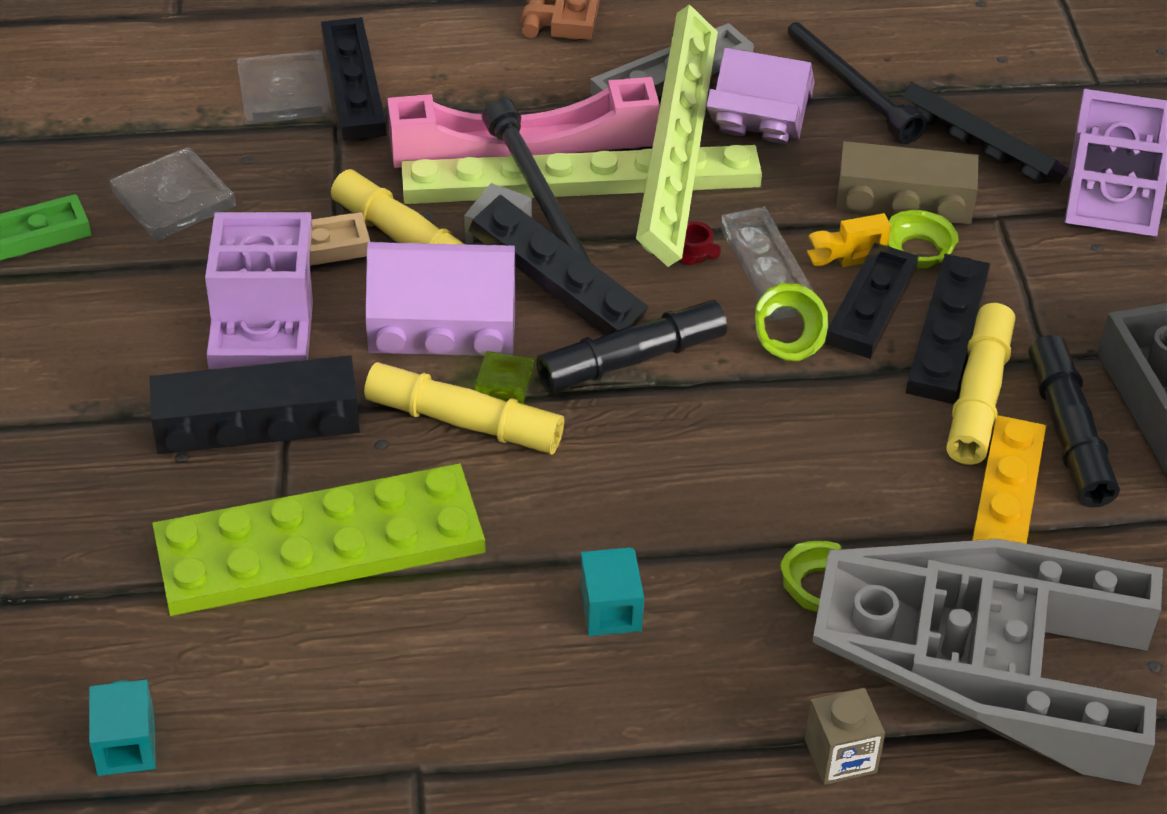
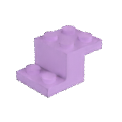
M724 48L716 90L710 89L706 106L713 124L720 126V132L733 136H745V132L750 131L763 134V140L778 144H787L789 138L799 140L807 100L812 99L815 84L812 64L806 61Z
M1083 89L1068 172L1071 184L1064 223L1150 236L1158 235L1167 185V100Z
M214 212L205 275L211 316L207 348L208 369L308 360L313 310L309 262L312 236L311 212Z

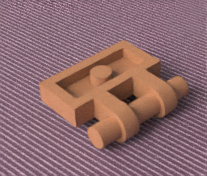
M526 0L528 5L523 8L520 19L523 26L522 33L526 37L534 38L543 26H551V36L564 37L570 40L593 39L600 0Z

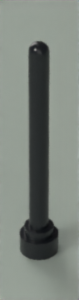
M794 22L789 25L788 34L792 39L887 118L888 130L896 139L903 144H909L916 141L923 134L927 125V119L914 106L897 105L801 23Z
M500 99L491 103L482 113V120L492 136L497 137L499 140H504L556 237L591 262L519 132L521 129V115L515 104L510 99Z

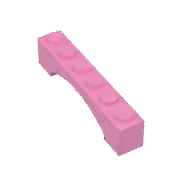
M652 77L608 80V88L583 101L551 111L521 115V129L519 132L532 155L588 153L652 147L660 107ZM432 94L387 98L389 135L394 168L402 167L401 161L502 157L511 155L504 140H499L489 133L481 114L458 111L433 102Z

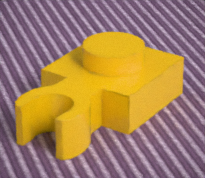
M885 213L841 221L839 232L830 233L823 230L811 233L809 239L814 249L807 250V254L815 266L826 265L835 259L839 260L842 268L863 264L874 243L888 246L891 224Z

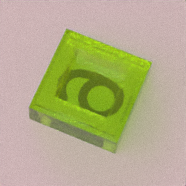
M486 351L475 384V391L506 402L513 398L518 400V403L524 404L534 371V358Z

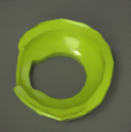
M907 210L891 216L889 220L891 229L888 247L903 251L902 244L907 240L916 238L929 241L941 252L938 256L919 257L917 269H928L938 265L943 261L944 254H951L958 242L957 231L952 223L942 215L922 210Z
M779 283L767 289L756 305L755 322L758 338L762 346L771 354L783 360L800 362L815 354L824 344L828 330V312L822 300L811 289L797 283ZM789 307L800 314L804 330L801 337L792 343H783L775 339L770 340L765 331L764 318L777 308Z
M807 541L796 544L785 554L780 565L784 588L799 605L815 613H818L820 599L807 593L802 588L801 582L808 574L825 572L829 550H842L841 545L831 541Z

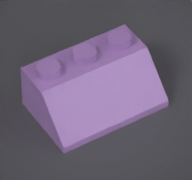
M368 242L366 277L368 353L513 357L515 330V246Z

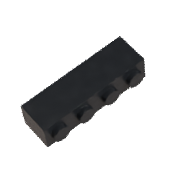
M352 355L150 376L151 421L157 454L360 433Z

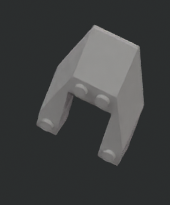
M1002 539L829 550L812 642L925 701L1080 774L1140 785L1155 746L1157 699L1041 678L1045 632L1147 651L1161 612L1163 568Z

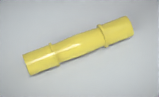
M353 169L345 170L339 174L332 185L331 197L334 201L352 213L362 212L367 226L372 227L375 225L396 243L465 244L454 237L451 231L437 228L418 212L393 199V194L389 190L380 188Z
M988 303L978 310L972 338L967 345V355L969 358L962 377L960 397L953 405V420L946 446L948 455L953 460L962 464L973 465L982 462L986 458L992 428L998 417L995 406L1002 386L1004 365L1011 356L1010 344L1016 320L1014 312L1006 305L1000 303Z
M376 362L371 367L365 383L364 396L368 401L409 412L414 417H419L420 414L460 428L495 435L498 441L502 443L508 441L548 454H554L562 438L565 423L564 416L518 403V400L513 398L506 402L469 388L434 381L426 373L417 374Z

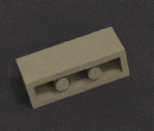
M843 141L836 210L867 214L885 213L886 216H893L901 211L922 210L942 215L949 222L971 224L978 192L979 155Z

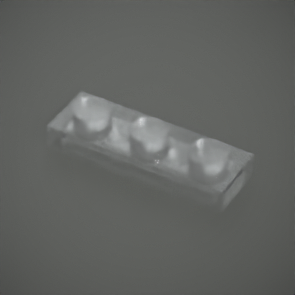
M765 206L722 215L721 230L759 299L767 289L779 283H797L813 291ZM780 307L775 309L769 317L771 320L799 315V313L789 307Z

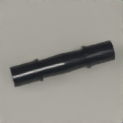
M709 300L675 312L667 311L662 314L660 319L628 326L594 340L586 337L578 343L538 355L536 359L538 375L542 385L549 393L591 379L596 381L602 378L603 373L637 365L670 351L678 354L686 348L725 336L727 333V321L722 307L716 300Z
M1058 335L1040 337L1030 345L1028 355L1039 383V394L1047 401L1053 426L1064 449L1062 453L1063 463L1069 469L1081 504L1087 507L1107 505L1117 498L1120 487L1108 458V447L1105 441L1099 438L1092 411L1082 392V377L1075 368L1064 338Z

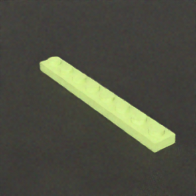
M690 4L676 15L636 239L641 243L642 247L648 253L654 254L668 267L682 259L718 34V31Z
M756 145L699 147L693 190L761 187L762 171ZM652 149L567 154L554 153L532 156L555 197L644 193ZM512 155L401 161L404 204L476 201L490 183L535 198Z

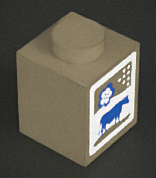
M860 688L811 699L805 742L823 785L877 773L885 731L866 689Z

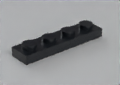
M363 17L321 21L322 39L343 141L387 136L385 116Z
M910 82L902 96L915 105V108L926 117L928 123L934 125L937 119H940L950 124L946 131L967 144H970L974 137L986 144L982 150L984 153L1004 164L1011 157L1022 163L1019 172L1041 184L1046 177L1060 184L1069 169L1057 159L913 82Z
M501 194L472 219L468 230L471 234L486 245L515 246V267L604 335L636 325L644 317L649 307Z
M944 254L908 378L906 394L954 404L967 357V345L972 338L991 263Z

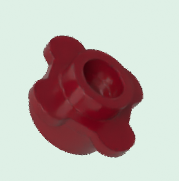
M697 221L687 223L682 259L678 262L683 265H693L703 262L706 258L716 259L720 256L721 247L713 243L714 233L707 224Z

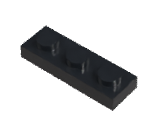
M874 243L827 330L825 344L871 359L917 270L919 256Z

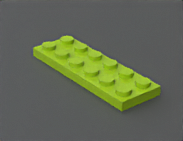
M461 463L152 523L170 616L485 553V537Z

